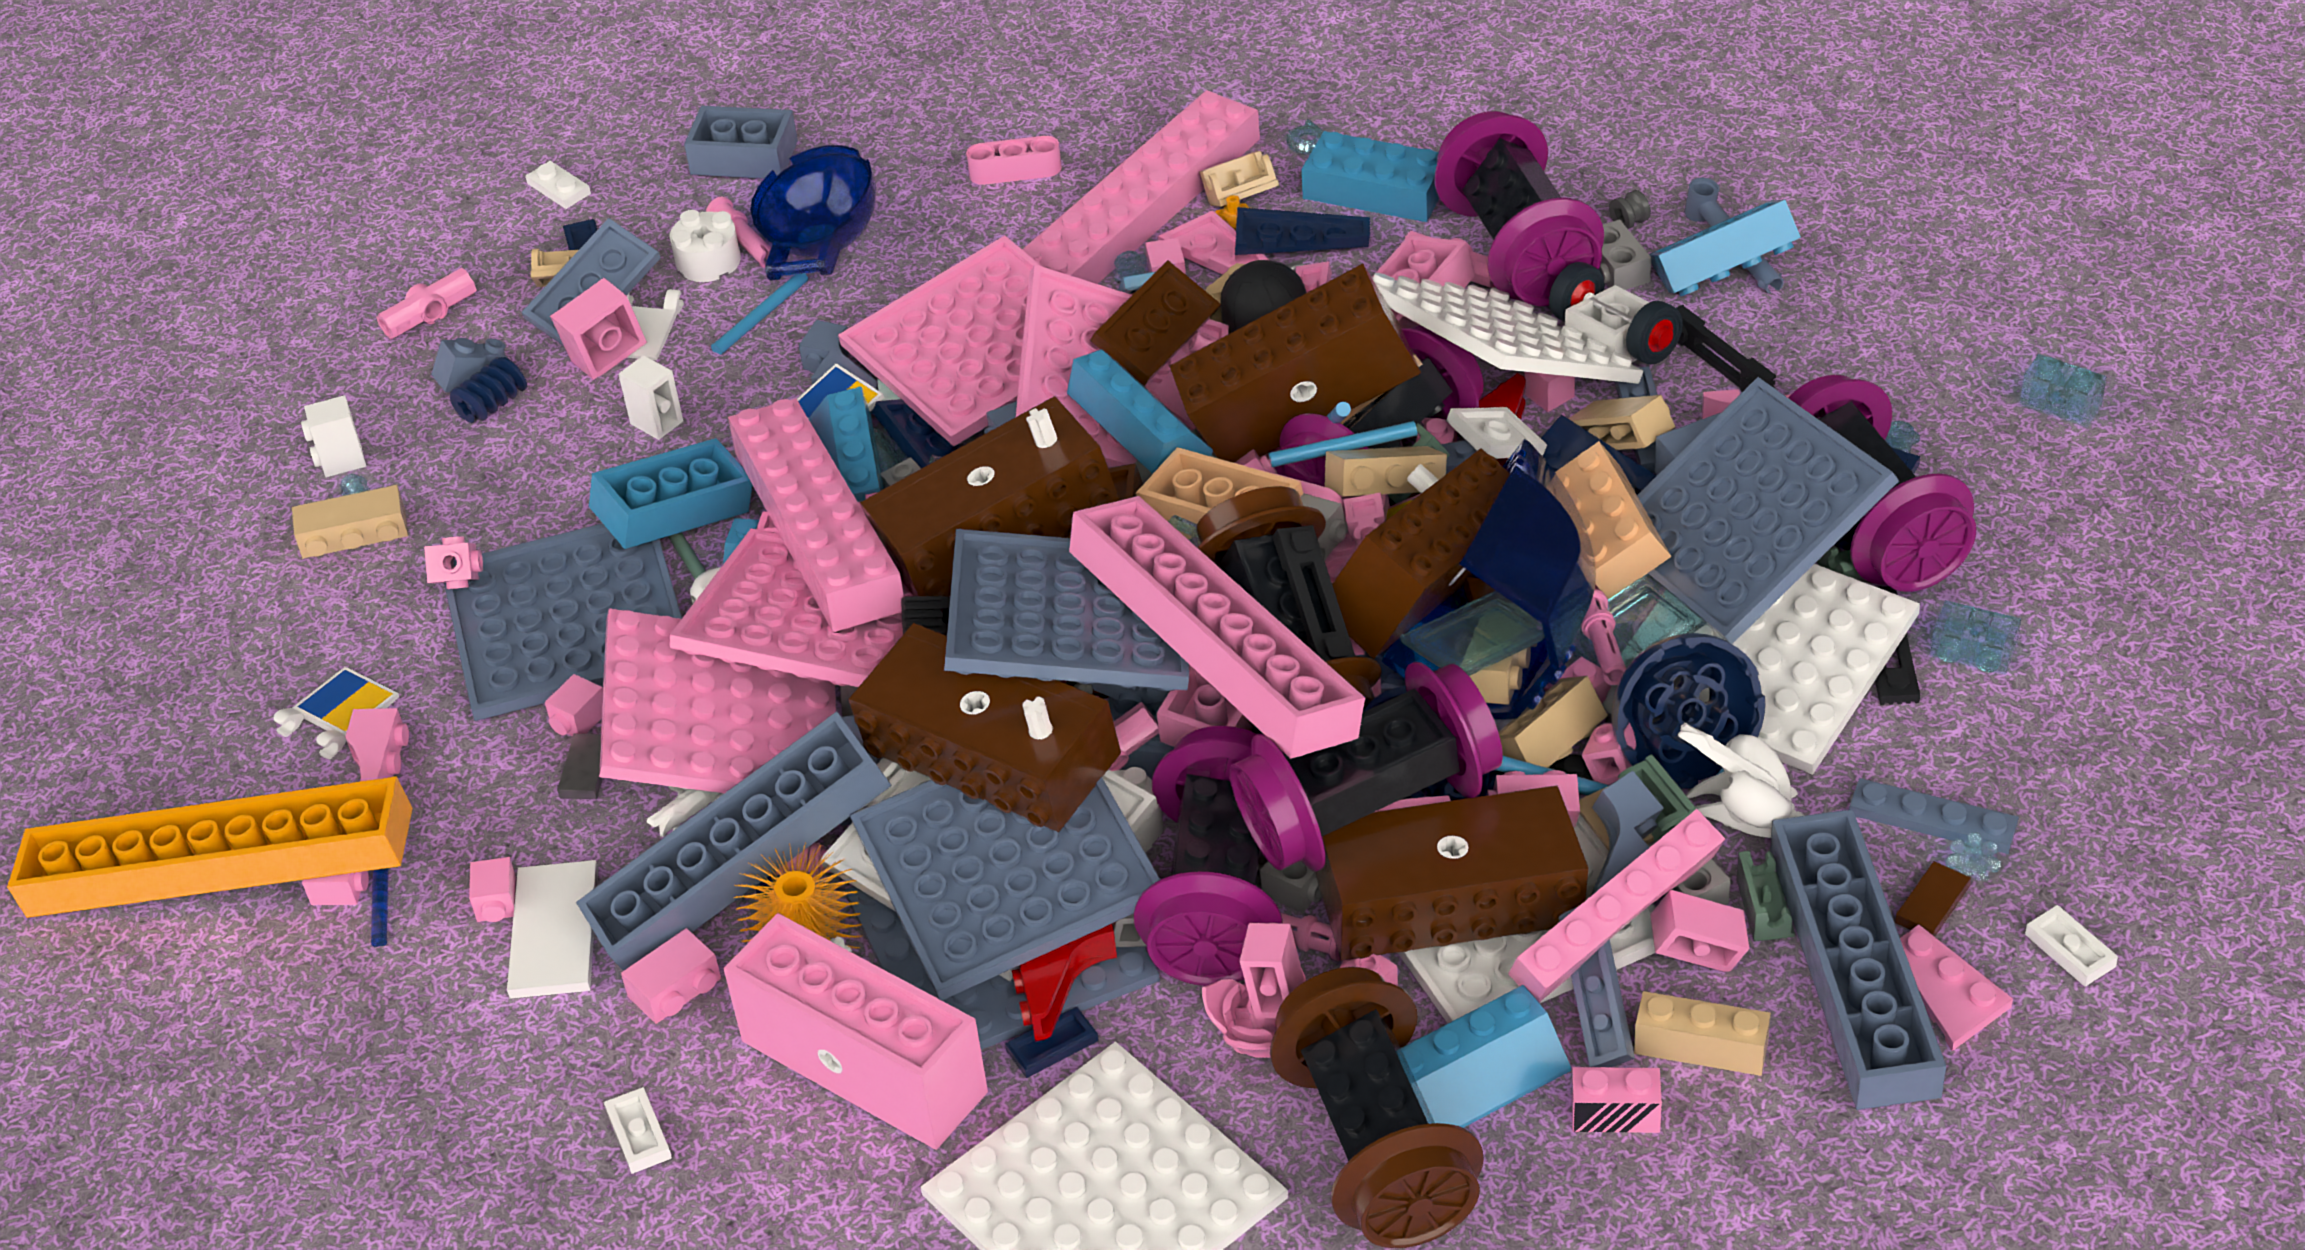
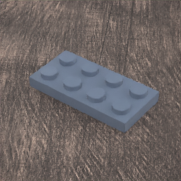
M608 218L521 313L525 320L563 345L550 317L552 314L603 278L627 296L661 259L659 252Z

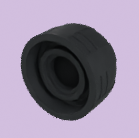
M1271 260L1252 261L1235 270L1225 282L1220 298L1222 322L1229 326L1228 334L1306 294L1302 279L1287 265Z

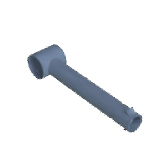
M1700 177L1690 182L1684 210L1686 217L1696 222L1707 221L1710 226H1714L1730 219L1729 215L1717 203L1719 185L1714 180ZM1760 255L1761 262L1746 268L1757 280L1758 287L1763 288L1768 294L1771 293L1768 285H1771L1776 290H1780L1784 284L1782 274H1778L1763 255Z

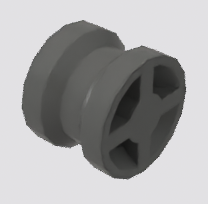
M1633 190L1627 193L1625 198L1618 197L1609 204L1612 220L1620 219L1627 229L1633 227L1635 222L1642 223L1651 216L1648 200L1639 190Z

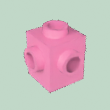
M463 536L442 538L443 545L424 547L427 583H446V589L468 588V581L479 580L478 572L483 571V557L481 550H476L475 543H465ZM455 559L457 560V565H456V567H454V560H455Z

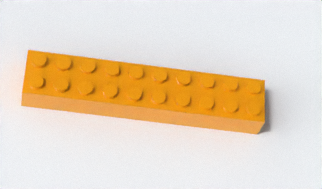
M397 776L27 828L24 831L7 888L26 918L398 867L402 864L413 808Z

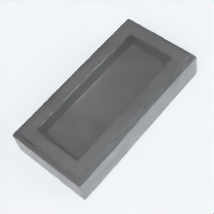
M573 734L557 788L560 799H597L603 777H599L601 734Z

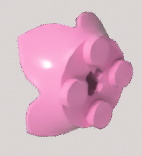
M1225 979L1202 987V998L1206 1013L1212 1023L1224 1034L1223 1040L1225 1043L1232 1046L1238 1053L1247 1054L1255 1058H1270V1046L1276 1032V1019L1255 1018L1246 984H1241L1233 979Z

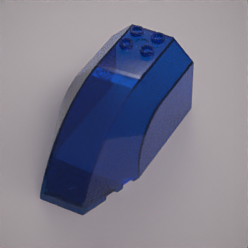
M1523 439L1502 466L1509 472V475L1459 563L1474 574V578L1481 579L1540 621L1543 627L1545 638L1538 637L1537 646L1531 647L1529 667L1523 668L1521 688L1514 691L1509 705L1486 703L1494 720L1517 719L1526 707L1533 710L1545 695L1546 691L1543 689L1547 684L1555 685L1567 669L1565 663L1577 648L1572 642L1589 609L1595 589V559L1583 519L1559 477L1543 456L1526 439ZM1464 586L1390 645L1381 662L1403 678H1405L1407 666L1413 662H1421L1432 671L1448 664H1456L1461 668L1480 622L1463 617L1467 603Z

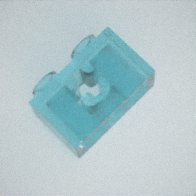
M2038 354L2024 374L2020 405L2088 428L2102 407L2107 376Z
M1945 600L1933 630L1930 656L1940 658L1948 663L1956 662L1979 668L1985 672H1996L2006 675L2018 645L2022 619Z

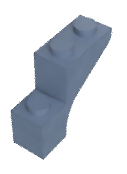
M816 320L799 344L803 369L814 373L811 377L812 384L831 367L838 364L878 390L877 381L847 357L849 352L840 344L838 334L847 330V326Z
M1634 771L1629 772L1602 790L1592 807L1607 830L1609 852L1590 897L1650 848L1643 839L1658 826L1655 820L1664 807Z

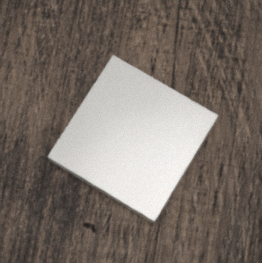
M1507 407L1451 408L1446 420L1477 451L1482 448L1487 454L1496 459L1543 457L1547 446L1539 436Z

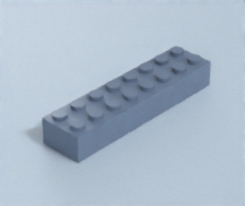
M835 712L578 900L576 904L609 957L624 971L687 928L691 933L738 899L734 897L742 896L752 889L750 887L734 885L748 884L756 886L762 882L741 874H752L758 878L766 879L769 875L757 869L756 867L758 866L766 872L769 871L771 874L773 873L772 870L775 872L776 870L764 858L773 866L775 864L779 869V864L781 867L783 866L781 861L785 865V858L787 862L791 860L790 847L793 859L798 855V848L800 854L804 849V845L805 849L811 846L892 785L840 714Z
M1853 809L1773 820L1770 852L1774 855L1776 872L1856 1110L1942 1098L1946 1064Z

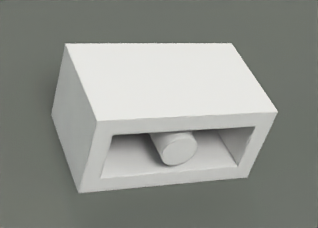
M643 355L618 374L631 425L660 440L683 422L672 370Z
M345 395L304 406L307 420L301 421L306 441H314L315 446L310 447L311 456L315 467L322 466L325 477L367 467Z

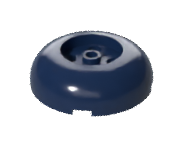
M1701 633L1674 635L1654 643L1641 652L1622 675L1612 704L1614 737L1628 763L1634 766L1645 761L1646 757L1653 755L1680 789L1694 788L1698 785L1699 780L1717 775L1722 766L1678 736V733L1681 731L1680 726L1687 723L1693 728L1713 736L1714 740L1724 746L1739 734L1752 735L1758 738L1763 725L1766 703L1758 678L1760 674L1751 659L1728 641ZM1681 675L1680 683L1674 687L1673 680ZM1705 688H1709V701L1707 702L1699 699L1700 693ZM1662 714L1657 722H1652L1653 718ZM1629 723L1636 739L1635 750L1627 745L1624 737V730Z

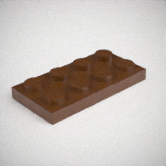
M1167 260L1093 334L1090 341L1100 350L1102 349L1145 386L1189 341L1196 331L1216 313L1221 303Z

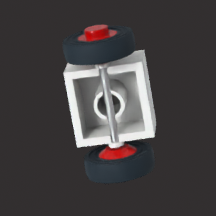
M1584 262L1572 263L1560 272L1550 291V310L1556 318L1565 322V326L1581 331L1583 333L1581 339L1585 341L1593 339L1607 345L1606 352L1610 354L1612 352L1621 353L1632 358V362L1639 360L1650 365L1660 363L1666 359L1676 347L1682 332V316L1674 306L1658 300L1648 302L1616 285L1604 290L1605 283L1602 273L1594 266Z

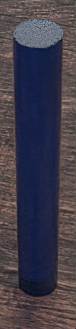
M389 868L373 870L371 945L373 947L387 945Z

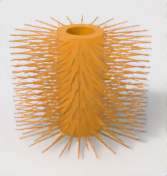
M790 847L792 871H789L785 858V866L781 861L786 872L785 874L779 864L783 875L777 867L775 868L764 858L779 873L780 877L776 878L764 869L761 871L771 876L772 880L775 879L776 882H770L763 878L760 879L754 875H745L758 879L771 887L734 885L750 887L764 892L734 897L759 900L753 904L736 908V910L741 908L758 910L749 917L737 919L738 921L746 919L760 921L750 928L740 929L739 931L741 932L748 930L760 931L763 928L761 926H765L770 919L779 913L829 941L831 940L830 938H836L837 936L844 938H859L863 936H852L836 932L837 930L862 925H849L839 922L849 916L861 914L839 912L842 908L848 905L859 904V902L845 903L837 901L847 894L857 893L858 891H834L838 887L856 880L827 884L833 878L852 869L820 879L829 869L840 863L839 861L837 863L835 861L824 871L822 869L818 875L815 874L812 878L816 869L827 859L826 856L819 865H816L814 870L812 867L810 874H808V868L812 862L811 857L805 871L806 859L803 871H800L803 859L802 854L798 870V848L797 871H794ZM744 939V940H742L741 942H743V943H744V942H745V943H746V942H750L751 939H749V940H745V939ZM847 945L848 947H851V949H852V948H855V949L860 948V947H854V946H849V945Z

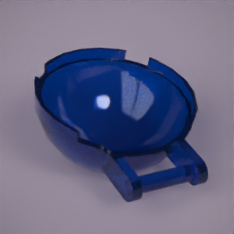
M825 145L808 149L790 157L789 159L793 165L783 170L780 174L776 175L772 170L758 186L752 198L750 212L753 225L772 244L765 264L766 276L770 281L780 280L785 275L819 272L821 275H831L840 250L852 244L866 229L875 209L876 182L869 160L862 158L857 149L843 145ZM789 254L802 257H818V259L787 262Z

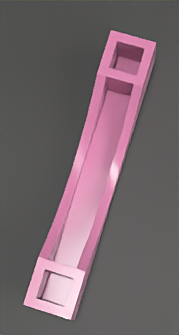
M353 709L345 738L352 757L360 768V781L394 777V774H399L401 770L400 752L402 746H407L409 729L407 724L402 722L398 709ZM368 871L304 879L302 884L311 905H357L361 891H366L368 888L369 875Z
M1698 809L1694 810L1520 954L1508 973L1509 976L1519 986L1524 985L1540 1003L1632 919L1669 890L1686 881L1711 860L1725 841V838Z

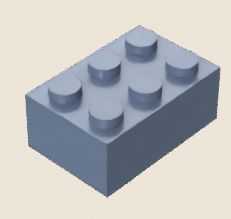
M701 106L684 143L690 175L783 179L798 142L793 110Z

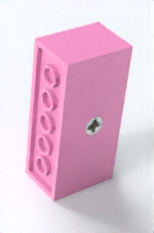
M777 913L724 967L742 1042L935 1150L943 1144L988 1093L976 1019L852 953L851 948L845 945L844 940L838 936L829 941Z

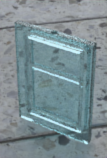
M1648 573L1608 600L1607 611L1613 614L1616 622L1613 634L1626 668L1649 645L1651 646L1662 639L1674 635L1694 633L1706 625ZM1582 618L1555 636L1556 642L1574 657L1579 659L1582 656L1600 667L1591 639L1587 638L1582 632Z
M1498 589L1400 637L1401 643L1439 668L1448 664H1456L1470 676L1542 641L1545 637L1558 632V628L1554 622Z

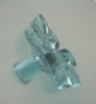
M1970 832L1967 842L1961 839L1953 840L1950 849L1954 853L1948 855L1945 860L1947 867L1951 869L1958 868V872L1969 877L1974 876V879L1979 881L1989 880L1987 870L1995 873L2001 868V861L1992 856L1998 852L1997 845L1992 840L1982 843L1978 832Z

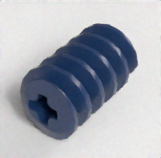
M496 357L490 362V365L484 366L480 372L472 375L470 380H465L460 387L453 389L450 392V401L458 415L472 424L475 418L484 421L488 418L487 412L494 414L498 411L497 404L500 406L506 405L508 403L507 397L514 399L518 395L517 389L522 392L526 390L527 382L518 366L510 359Z

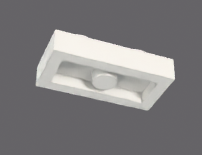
M552 161L540 165L537 169L525 175L528 185L565 209L591 194L589 185Z
M2058 905L2032 920L2026 926L2025 935L2085 987L2116 967L2118 956Z
M644 1087L604 1102L606 1112L631 1174L672 1158Z

